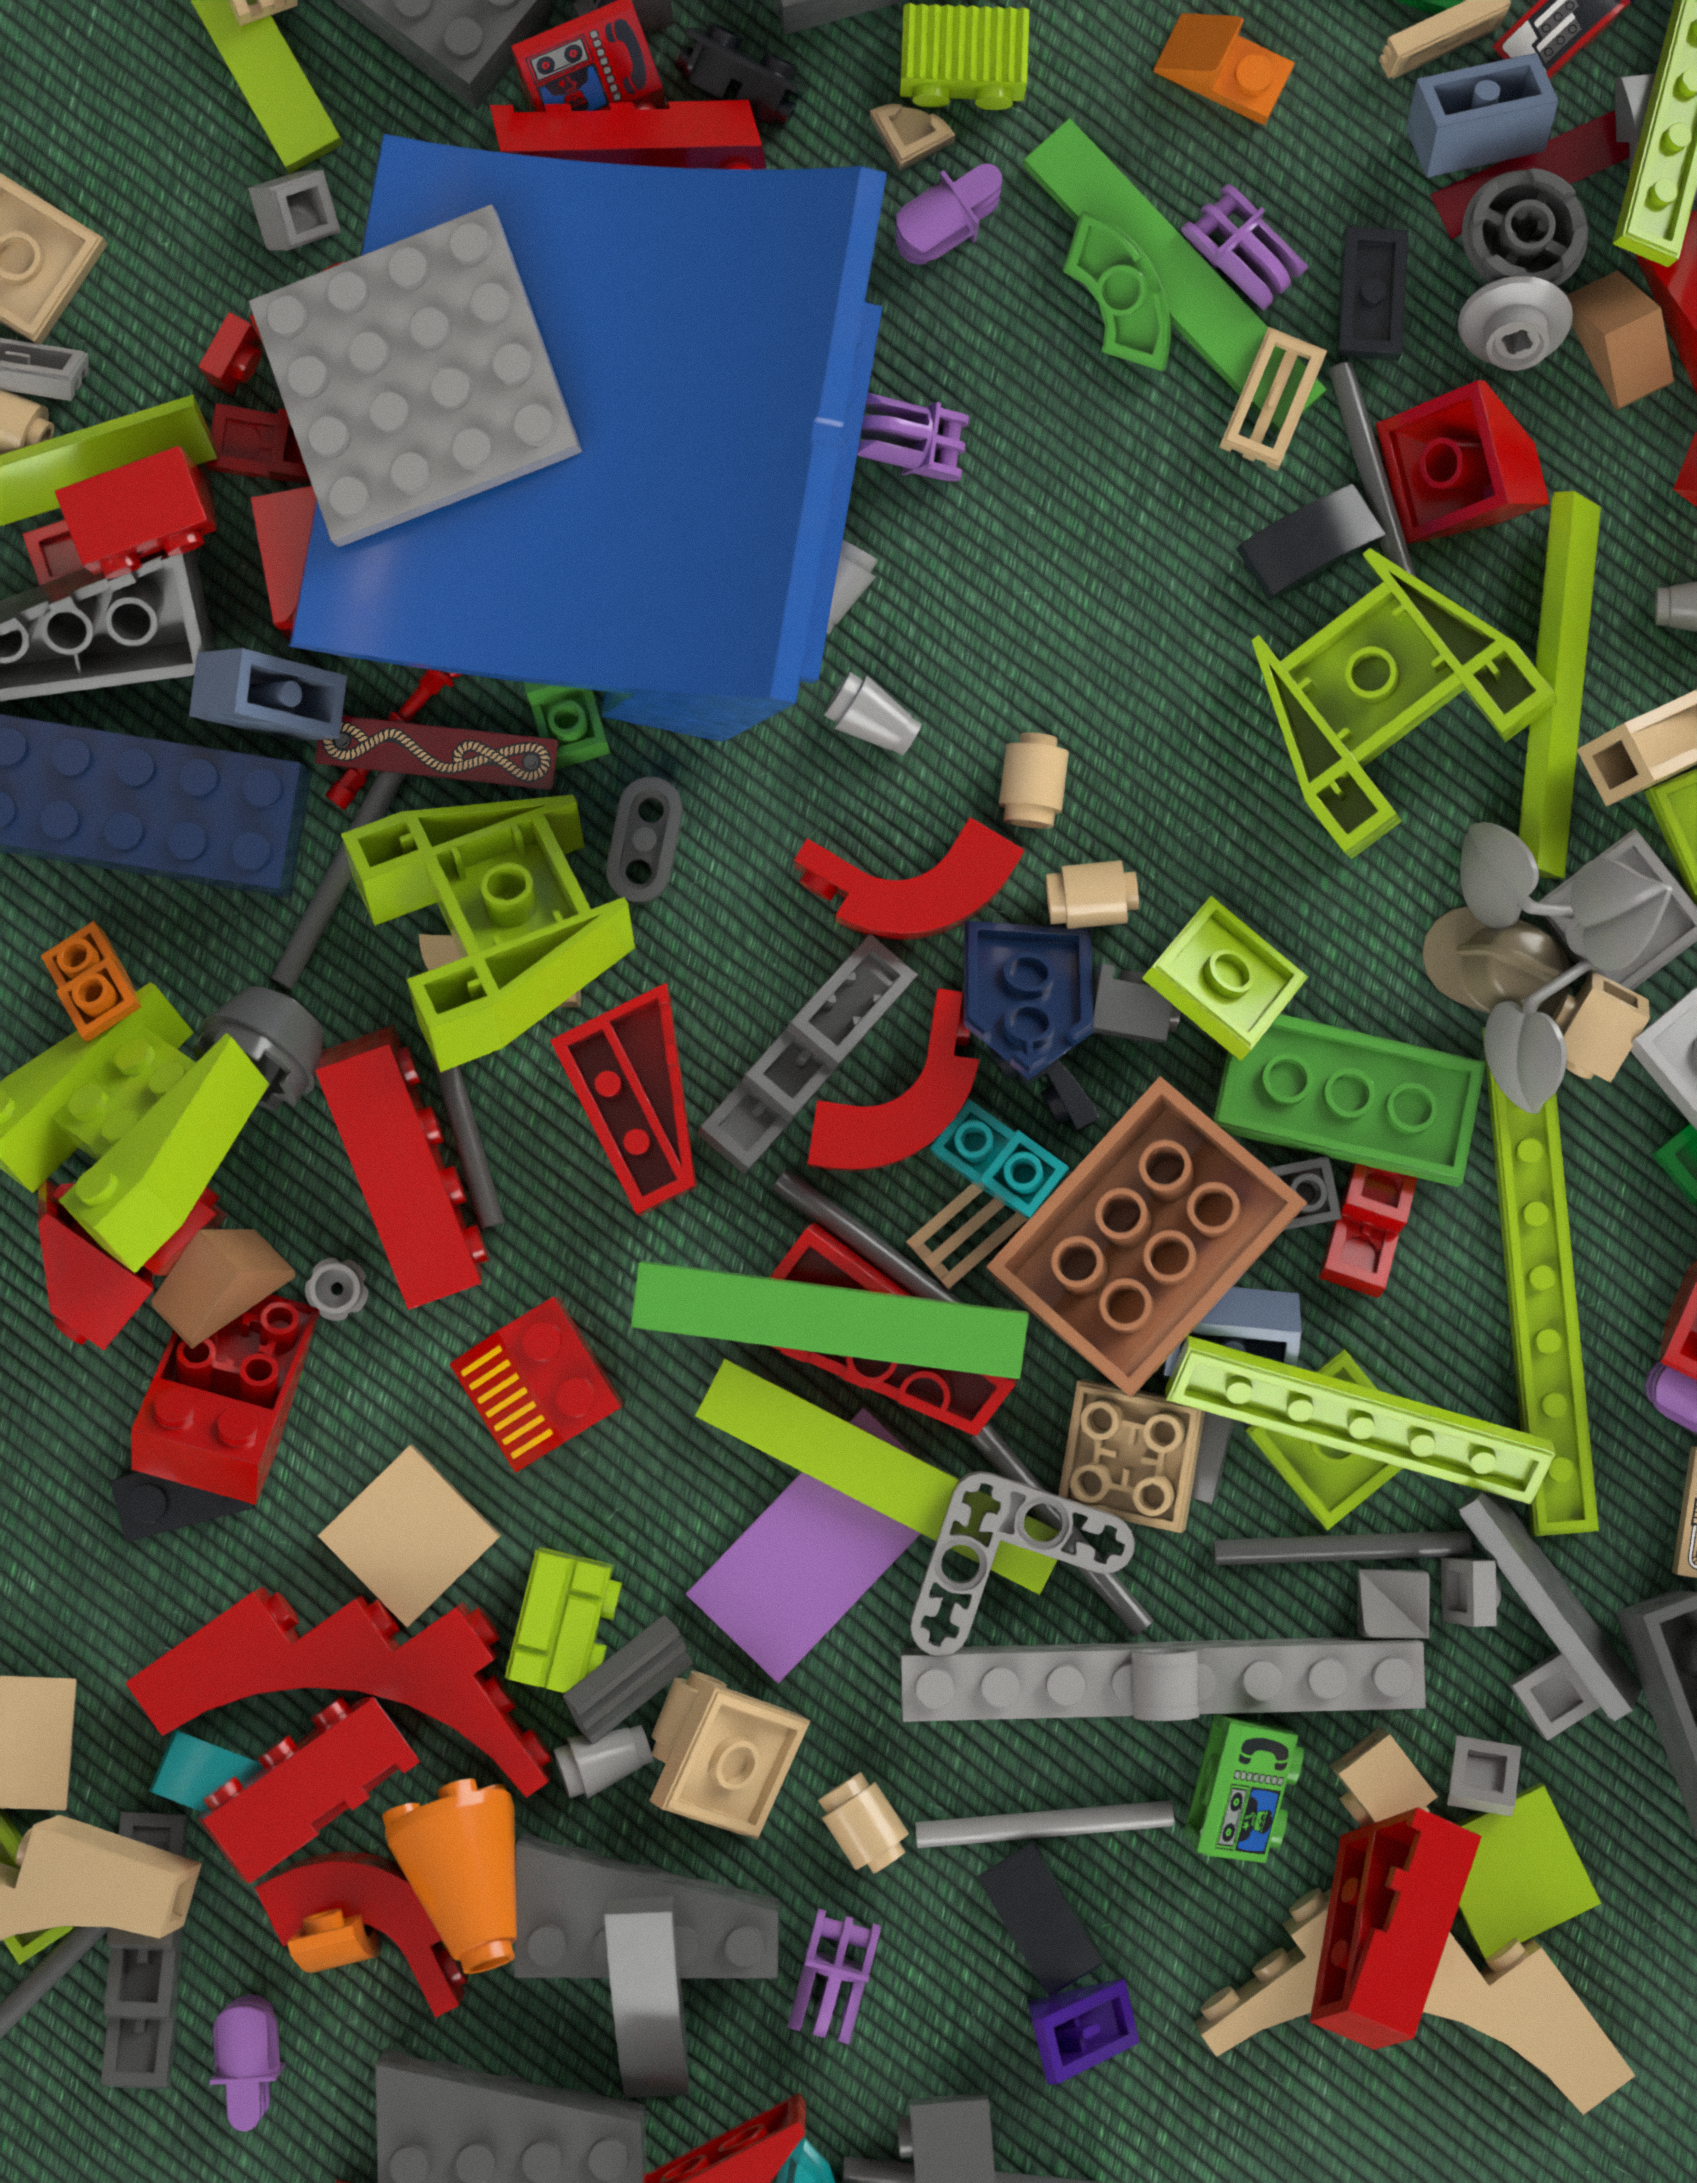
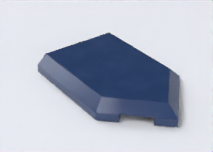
M965 921L964 1026L1028 1080L1093 1033L1091 929H1067V927Z

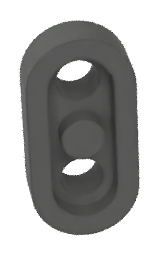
M658 777L637 779L626 787L620 797L606 864V877L612 891L619 898L625 897L627 903L644 905L657 900L666 891L670 882L683 819V805L677 790L664 779ZM650 801L658 802L664 808L662 817L653 823L646 822L640 817L641 807ZM635 863H645L651 869V876L643 884H634L627 878L629 868Z

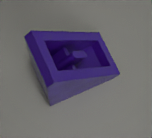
M1125 1979L1111 1980L1027 2001L1047 2084H1059L1140 2043Z

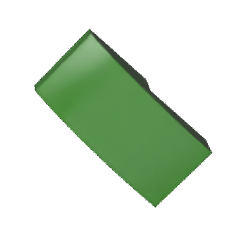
M523 682L532 707L539 737L558 740L555 770L611 754L593 690Z

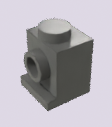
M1100 964L1092 967L1094 1034L1156 1044L1167 1040L1168 1031H1176L1181 1011L1142 979L1146 973L1122 970L1118 980L1113 979L1115 966Z

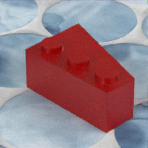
M343 1695L338 1696L310 1718L316 1728L295 1743L287 1735L264 1751L257 1758L263 1767L242 1784L234 1775L203 1798L209 1809L199 1815L197 1819L242 1881L251 1884L318 1836L321 1828L350 1807L351 1810H354L370 1798L368 1792L398 1769L404 1774L420 1762L374 1697H355L348 1703Z

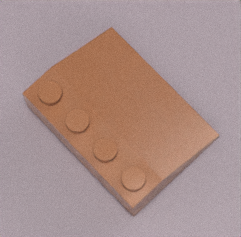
M1159 1076L992 1259L986 1268L1000 1285L1039 1320L1132 1398L1307 1205V1201Z

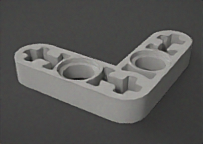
M976 1471L966 1474L957 1482L952 1491L911 1614L910 1628L913 1640L924 1652L941 1657L953 1654L963 1646L969 1635L1000 1540L1096 1573L1109 1574L1119 1571L1130 1561L1135 1545L1132 1531L1122 1519L1109 1512L990 1472ZM981 1483L992 1486L990 1495L993 1499L999 1501L996 1512L991 1510L984 1511L978 1526L979 1532H991L987 1544H983L979 1539L970 1534L950 1533L955 1520L967 1527L971 1515V1506L962 1501L966 1491L977 1492ZM1041 1503L1050 1504L1055 1507L1061 1517V1527L1058 1533L1051 1539L1044 1541L1035 1540L1030 1537L1024 1528V1517L1028 1510L1034 1505ZM1073 1513L1086 1516L1080 1523L1079 1528L1093 1534H1101L1105 1525L1113 1526V1537L1122 1543L1119 1553L1108 1552L1103 1561L1094 1559L1095 1549L1093 1546L1074 1539V1552L1062 1550L1061 1548L1067 1542L1072 1532ZM956 1545H966L974 1549L979 1558V1567L976 1574L969 1580L962 1582L953 1581L948 1578L941 1567L942 1557L945 1552ZM935 1582L951 1593L970 1594L966 1606H963L954 1599L949 1619L952 1624L958 1626V1630L955 1635L944 1634L941 1637L940 1643L929 1640V1628L921 1624L924 1615L935 1617L939 1611L943 1599L942 1595L929 1594L932 1584Z

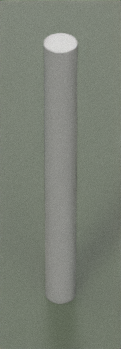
M1172 1800L923 1821L915 1822L917 1848L1171 1827L1174 1826V1812Z

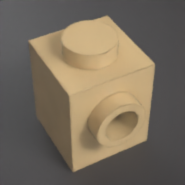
M1592 970L1577 996L1573 997L1566 994L1552 1016L1566 1043V1069L1585 1079H1592L1595 1074L1611 1083L1633 1047L1631 1041L1641 1034L1650 1019L1649 1000Z
M1380 1726L1329 1765L1348 1790L1339 1799L1360 1827L1416 1807L1430 1812L1427 1805L1438 1797L1393 1737Z

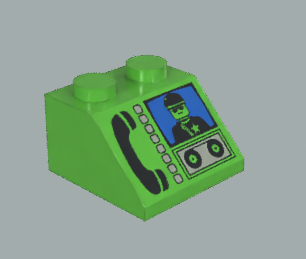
M1237 1713L1214 1714L1183 1832L1197 1853L1214 1857L1266 1863L1269 1848L1279 1849L1285 1834L1288 1818L1287 1810L1280 1809L1286 1784L1295 1785L1297 1783L1304 1757V1748L1296 1746L1298 1735L1291 1728Z

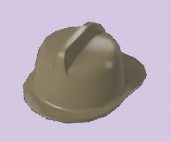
M1468 906L1452 909L1435 921L1425 936L1422 953L1426 974L1439 992L1455 1002L1489 1015L1498 1003L1504 1001H1512L1523 1008L1524 1001L1528 996L1570 969L1567 954L1557 939L1543 929L1520 919L1514 925L1506 928H1489L1474 917ZM1570 983L1540 1003L1537 1012L1545 1013L1548 1016L1552 1015L1562 998L1568 994Z

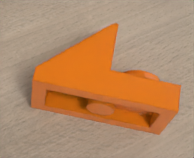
M1181 13L1153 72L1265 126L1293 70L1295 62L1239 36L1244 21L1239 16Z

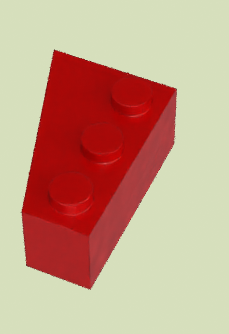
M667 983L551 1039L550 1042L635 1213L641 1217L697 1189L670 989Z
M1416 1807L1340 1836L1309 2022L1374 2050L1414 2039L1482 1838L1481 1835Z

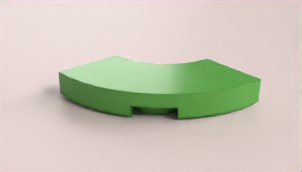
M1082 210L1063 272L1082 282L1099 303L1105 325L1102 352L1165 371L1170 349L1171 320L1165 290L1156 269L1141 247L1127 233L1106 219Z

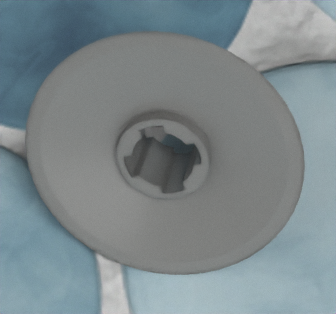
M1507 277L1483 286L1466 301L1459 314L1458 333L1464 346L1480 360L1505 370H1524L1541 362L1561 345L1570 331L1573 321V310L1566 294L1556 285L1536 277Z

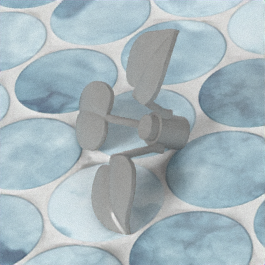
M1488 822L1476 823L1468 827V832L1464 837L1460 866L1463 896L1474 917L1487 927L1495 929L1514 925L1519 919L1521 908L1529 914L1570 918L1565 931L1566 941L1569 948L1575 954L1582 956V961L1528 996L1524 1001L1523 1008L1512 1001L1498 1003L1489 1015L1486 1024L1484 1048L1486 1059L1495 1081L1505 1095L1519 1108L1527 1113L1537 1114L1540 1113L1543 1104L1553 1096L1560 1086L1567 1063L1566 1043L1558 1025L1547 1014L1537 1012L1538 1006L1589 970L1600 968L1605 971H1616L1626 968L1633 963L1655 933L1673 888L1668 884L1648 878L1616 860L1598 859L1586 863L1578 871L1571 889V906L1539 903L1529 897L1537 886L1539 869L1527 845L1514 833L1499 825Z

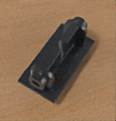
M710 22L707 30L703 28L686 29L685 34L697 40V44L694 49L686 45L676 61L675 69L684 73V81L692 83L720 99H725L733 79H736L743 84L735 100H749L754 117L764 121L771 127L776 122L785 127L789 124L797 106L796 103L788 99L791 92H807L810 88V85L795 78L799 67L768 51H765L762 59L755 57L740 49L744 40L743 37L716 23Z

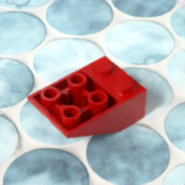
M270 1294L192 1349L173 1330L131 1429L132 1470L256 1505L279 1447L320 1310L308 1304Z

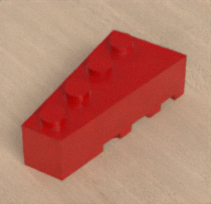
M749 100L667 102L664 109L645 110L635 108L633 102L609 103L608 110L572 111L570 104H544V112H514L513 105H490L498 145L502 153L636 166L767 170L762 143Z
M395 1025L323 1050L315 1072L407 1309L416 1308L481 1284L482 1268L480 1264L489 1261L488 1252L477 1225L468 1228L459 1207V1204L467 1202L461 1180L454 1166L445 1168L438 1148V1144L444 1143L441 1128L432 1107L424 1108L416 1087V1084L421 1083L417 1065L409 1047L402 1048Z
M815 1222L804 1230L769 1277L912 1296ZM771 1346L780 1350L782 1354L803 1363L813 1364L841 1376L843 1380L864 1389L869 1388L888 1396L904 1406L974 1436L979 1434L1016 1385L1017 1379Z

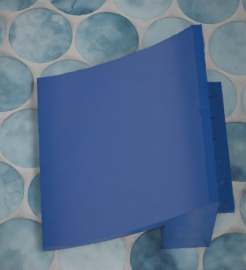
M384 134L379 147L360 256L492 204L501 221L582 453L339 548L330 539L316 498L289 647L458 674L606 691L601 717L719 742H725L796 704L799 682L813 684L819 680L882 312V306L866 303L865 297L887 173L863 166L821 169L734 170L597 163L486 151Z

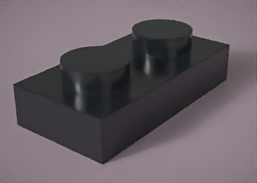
M1346 226L1342 234L1336 357L1398 361L1401 357L1409 230Z
M142 1472L110 1480L126 1543L255 1508L254 1504Z

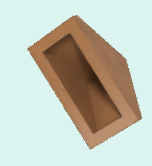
M1617 270L1566 295L1573 310L1572 326L1615 411L1674 382L1661 307Z
M255 1229L198 1230L151 1299L152 1307L192 1349L295 1278V1270Z

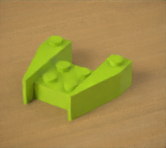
M1371 548L1365 551L1363 556L1368 567L1381 584L1282 661L1278 660L1259 634L1251 640L1305 802L1351 860L1402 822L1401 818L1362 768L1464 690L1505 743L1557 704L1555 692L1515 641Z
M574 795L402 811L341 834L353 880L374 926L437 903L462 955V958L407 979L418 1024L440 1072L502 1049L635 949L629 906L625 897L591 909L564 856L567 853L585 847L577 801Z
M151 982L136 991L141 1008L88 1043L77 1030L6 1076L0 1082V1169L33 1194L78 1148L97 1162L80 1176L78 1181L59 1202L100 1247L134 1273L183 1225L269 1086L268 1081L232 1036L227 1033L197 1062L180 1052L178 1048L194 1032L156 985Z

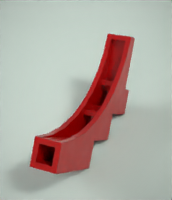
M263 1586L247 1595L125 1682L161 1736L207 1710L254 1694L306 1687L351 1690L407 1704L453 1727L490 1756L526 1798L548 1783L553 1775L547 1764L553 1761V1756L544 1741L533 1728L524 1733L510 1714V1711L516 1707V1704L507 1688L497 1676L493 1675L487 1680L480 1671L500 1654L493 1644L500 1639V1636L493 1623L481 1608L477 1607L470 1612L464 1602L400 1646L393 1636L400 1631L399 1626L392 1614L379 1599L370 1603L366 1596L362 1594L300 1638L293 1628L299 1624V1619L291 1605L282 1594L276 1592L270 1595Z

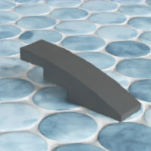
M869 934L791 1020L786 1030L750 1068L742 1081L701 1125L696 1134L745 1175L915 980L918 974L874 936Z
M121 1812L119 1835L185 1858L187 1857L188 1817L186 1815ZM108 1927L106 1944L111 1947L103 2012L108 2017L101 2075L102 2086L170 2090L177 2023L183 1927L160 1939Z
M673 1896L606 1899L604 1919L608 1967L624 2098L689 2095L682 1978H680L678 1938L675 1937Z

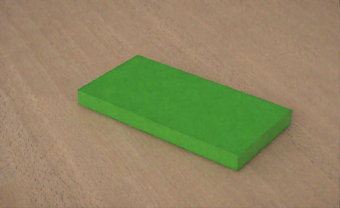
M1279 1014L1242 1061L1226 1050L1212 1121L1227 1134L1459 1187L1464 1180L1486 1062Z

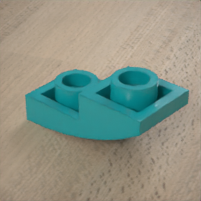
M970 1099L967 1100L952 1123L930 1147L932 1155L1027 1219H1030L1044 1204L1070 1171L1066 1164L1019 1130L1015 1133Z
M174 1730L149 1792L200 1812H205L209 1808L203 1801V1798L234 1775L242 1784L263 1767L259 1762Z

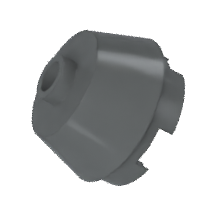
M1535 168L1504 173L1484 184L1469 202L1462 224L1464 249L1477 273L1487 283L1514 276L1536 277L1556 286L1565 282L1580 265L1588 243L1586 215L1578 198L1575 196L1574 188L1558 175Z
M247 987L202 1021V1035L194 1045V1055L197 1061L225 1033L232 1036L269 1083V1086L257 1103L258 1106L277 1110L282 1101L286 1100L295 1107L303 1094H308L314 1089L317 1076L315 1069L321 1056L324 1032L318 1021L293 998L263 987Z

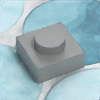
M1441 1557L1442 1622L1471 1627L1497 1626L1496 1608L1501 1599V1586L1496 1575V1561L1471 1557Z
M1560 1650L1508 1682V1685L1541 1737L1547 1741L1601 1707Z
M1457 1735L1454 1745L1447 1805L1512 1816L1515 1807L1522 1747Z

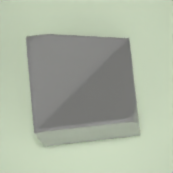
M323 170L297 171L248 188L264 244L269 250H291L341 232Z
M1358 1569L1357 1633L1369 1638H1429V1573L1423 1570Z

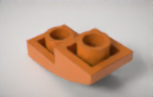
M92 921L40 955L59 988L56 990L57 995L79 1034L87 1043L141 1008L136 991L105 932L95 921Z
M341 1909L327 1910L303 1918L304 1928L298 1929L287 1941L290 1955L297 1965L307 1973H314L375 1958L381 1954L376 1928L365 1931L361 1914L343 1918Z

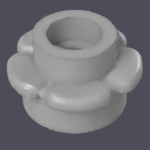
M327 1258L315 1265L312 1270L313 1275L311 1279L306 1282L305 1295L310 1306L317 1307L322 1317L332 1321L344 1320L348 1317V1313L359 1312L364 1307L368 1299L369 1290L364 1286L366 1274L359 1264L352 1260L339 1262L336 1258ZM339 1282L343 1285V1292L340 1295H335L332 1292L331 1288L334 1283Z

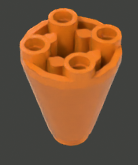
M464 1779L439 1788L437 1790L439 1800L420 1806L419 1803L396 1806L384 1812L382 1818L385 1825V1837L388 1847L451 1957L454 1960L461 1961L464 1974H475L500 1967L515 1958L512 1944L517 1939L514 1803L511 1793L507 1791L504 1784L491 1785L478 1790L475 1779Z

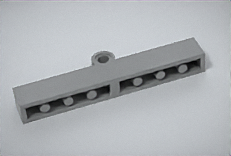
M1327 1637L961 1647L955 1653L943 1657L930 1655L920 1648H900L901 1714L903 1722L1133 1716V1718L1139 1720L1175 1721L1195 1719L1199 1717V1714L1426 1708L1424 1643L1416 1638Z

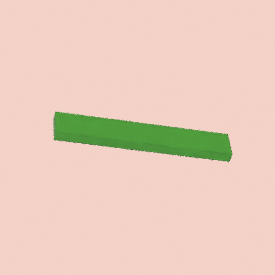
M1069 118L1024 159L1023 167L1076 223H1078L1082 210L1090 212L1115 224L1141 247L1152 262L1164 287L1169 305L1171 324L1240 396L1268 326ZM1276 346L1273 348L1250 404V407L1258 416L1286 351ZM1296 358L1269 424V427L1277 436L1306 369V366L1298 358ZM1317 378L1312 386L1301 416L1327 390Z
M641 1261L638 1265L631 1327L1020 1379L1029 1312Z

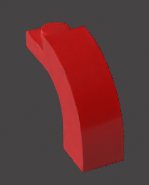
M970 817L942 861L928 872L914 878L885 880L871 876L808 838L794 859V868L803 873L798 882L816 895L828 901H832L836 893L845 898L836 913V923L852 931L867 936L871 934L880 939L914 940L947 932L976 916L1002 890L1021 860L1025 850Z
M937 989L925 1066L919 1078L904 1094L890 1102L867 1107L817 1100L808 1167L844 1172L869 1171L888 1167L904 1161L928 1147L952 1123L971 1091L979 1059L954 1056L955 1046L967 1047L970 1030L964 1026V1008H961L963 992Z
M360 1852L319 1854L299 1860L264 1877L254 1887L283 1947L288 1945L287 1941L298 1929L304 1928L302 1919L307 1916L332 1909H341L343 1918L361 1914L363 1924L382 1931L402 1950L435 2018L459 2006L465 1995L462 1985L468 1982V1975L464 1974L461 1961L454 1960L447 1948H443L440 1942L442 1940L397 1862Z

